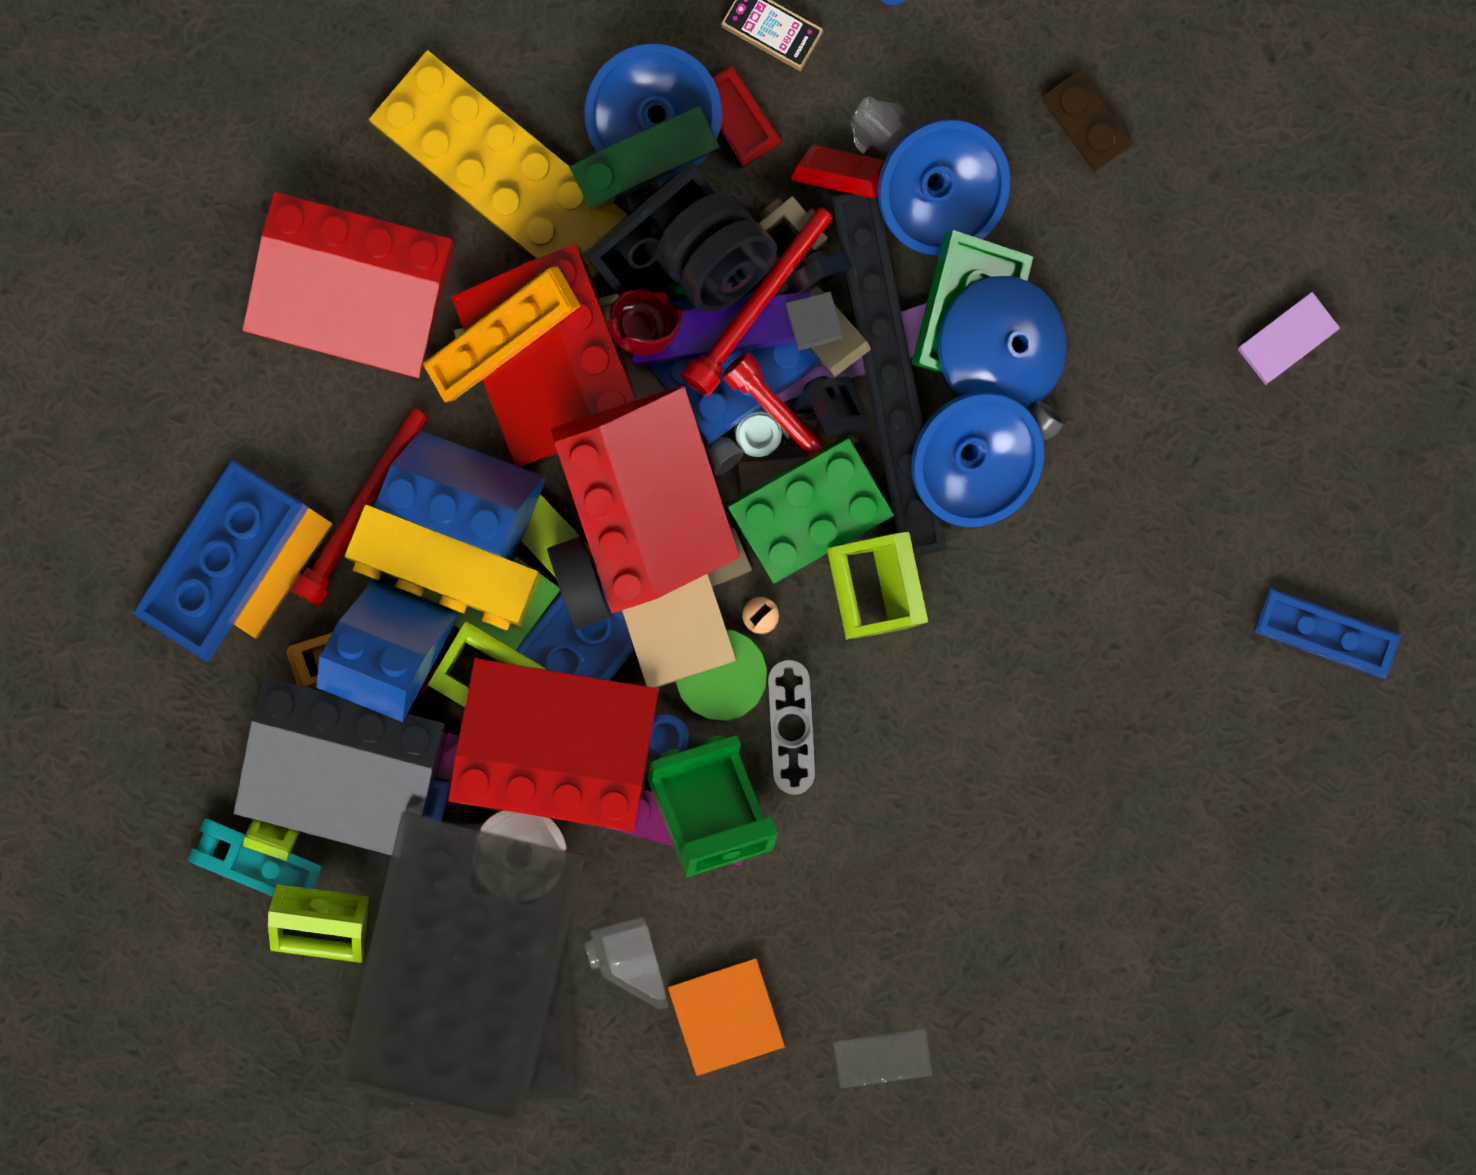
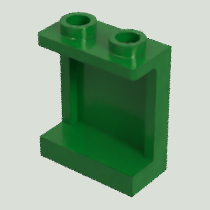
M714 736L701 742L698 747L683 752L679 749L668 750L658 755L650 764L647 780L686 878L761 855L774 849L778 832L772 817L764 818L739 755L741 743L738 736L726 739L723 736Z

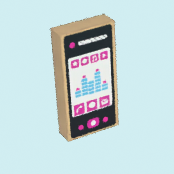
M735 0L721 23V27L800 72L823 34L822 28L772 0Z

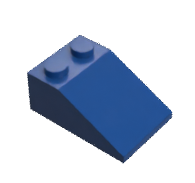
M373 579L339 620L319 656L317 688L403 722L459 617V612L423 597L402 591L380 580Z

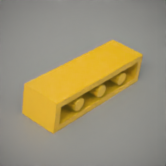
M366 504L345 554L349 561L355 563L352 571L377 581L381 573L398 579L395 587L418 597L422 596L424 590L441 596L439 605L462 614L465 613L468 606L484 613L481 621L506 631L510 623L519 627L522 626L541 578L540 573L536 570Z

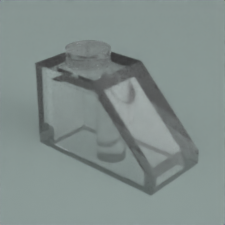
M646 916L590 931L593 940L585 942V947L591 969L600 967L604 978L658 1009L670 1007Z

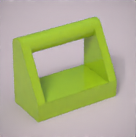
M909 532L882 536L827 549L846 640L905 630L928 622ZM873 551L888 621L862 626L847 556Z
M466 621L428 683V686L465 707L469 685L452 676L450 672L466 643L498 662L540 669L546 668Z
M277 884L268 913L270 950L363 963L369 896ZM283 929L352 938V943L283 934Z

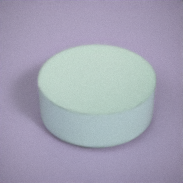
M758 409L735 426L734 435L743 452L750 456L763 457L771 454L778 447L782 431L780 425L766 410Z

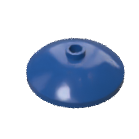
M638 45L612 57L594 77L585 102L586 130L596 153L658 125L653 123L650 118L652 109L657 106H661L665 110L666 116L663 122L700 106L716 139H718L722 124V103L719 90L711 74L692 55L669 45ZM708 155L692 163L698 167ZM677 170V171H675V172H673V173H671V174H669V175H667V176H665V177H663V178H661V179H659V180H657V181H655V182H653V183L666 182L669 178H671L673 175H675L679 170Z
M951 118L932 120L906 133L893 146L886 157L878 182L879 208L889 230L909 248L933 256H939L945 231L955 230L983 240L995 228L1002 217L1010 192L1009 166L1000 145L982 128L964 120ZM937 173V183L932 187H928L929 177Z
M994 276L980 279L968 285L951 301L940 324L938 333L940 366L948 384L958 397L974 392H994L1008 396L1026 409H1030L1036 401H1042L1055 387L1066 360V332L1058 309L1040 288L1018 277ZM1015 336L1021 342L1018 352H1015L1012 347V341Z
M974 392L959 396L940 407L928 419L917 437L911 462L915 489L926 507L948 523L963 527H981L996 523L1020 508L1035 489L1044 463L1043 437L1031 413L1008 396L994 392ZM971 444L970 453L966 456H961L962 449L966 445Z

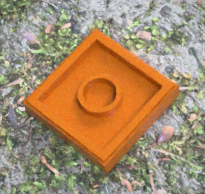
M756 958L668 987L696 1076L785 1047Z

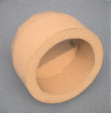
M756 597L748 601L744 606L742 619L749 631H753L755 634H766V632H771L777 626L779 610L772 600L766 597ZM766 604L771 611L763 616L755 626L750 619Z

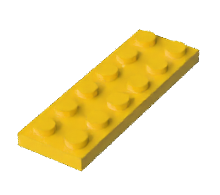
M428 50L369 118L370 123L535 259L573 244H577L582 252H584L628 215L614 203L600 210L590 209L566 163ZM584 256L592 279H594L598 272Z

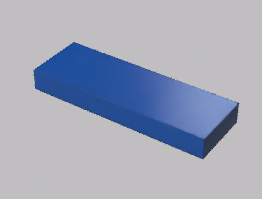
M1272 588L1268 590L1254 629V633L1381 679L1387 678L1401 635Z

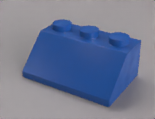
M420 430L391 464L374 508L507 560L514 561L546 477Z

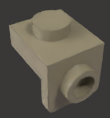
M792 196L785 203L780 199L775 200L758 216L762 220L760 222L761 226L769 234L782 223H785L794 235L797 236L815 210L811 208L805 212ZM828 227L825 228L808 252L810 254L820 251L827 246L828 238L824 233L829 230Z

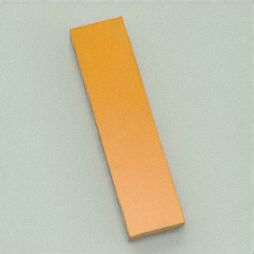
M550 267L425 361L423 365L444 402L454 401L581 305L559 267Z

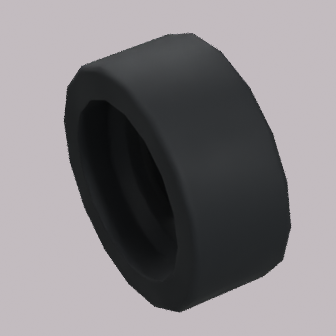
M579 536L549 547L547 551L575 629L578 630L609 619L610 612L583 537Z

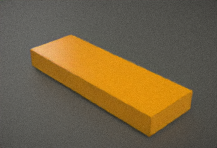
M308 508L236 619L235 626L258 639L290 591L288 588L296 575L302 573L332 528L333 524Z

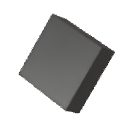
M831 291L786 303V311L798 351L843 339V332Z

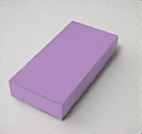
M1311 292L1241 345L1238 350L1263 383L1267 385L1337 332L1340 327L1313 292Z

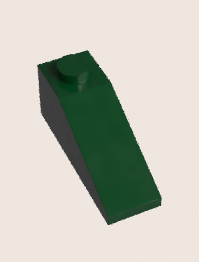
M698 106L615 143L569 168L589 208L600 210L721 147L701 107Z

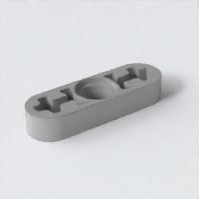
M785 660L772 668L768 678L773 776L777 787L781 791L790 795H798L806 792L812 786L815 778L810 676L807 669L801 663ZM784 669H793L794 676L802 677L803 684L795 686L794 696L795 701L805 700V709L789 706L776 710V700L786 702L784 687L776 686V678L783 677ZM789 714L798 715L805 723V733L796 741H787L778 732L779 721ZM807 745V755L798 753V765L801 769H807L808 777L801 778L798 787H790L789 779H781L780 775L781 770H786L789 767V754L780 757L778 755V747L796 749Z

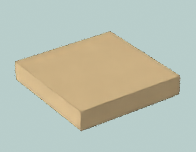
M708 574L658 599L622 610L646 685L656 688L736 662Z

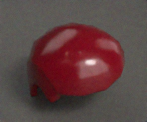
M642 288L624 291L612 303L608 326L613 339L625 351L643 357L661 353L675 340L680 330L682 310L680 307H673L664 291L651 292Z

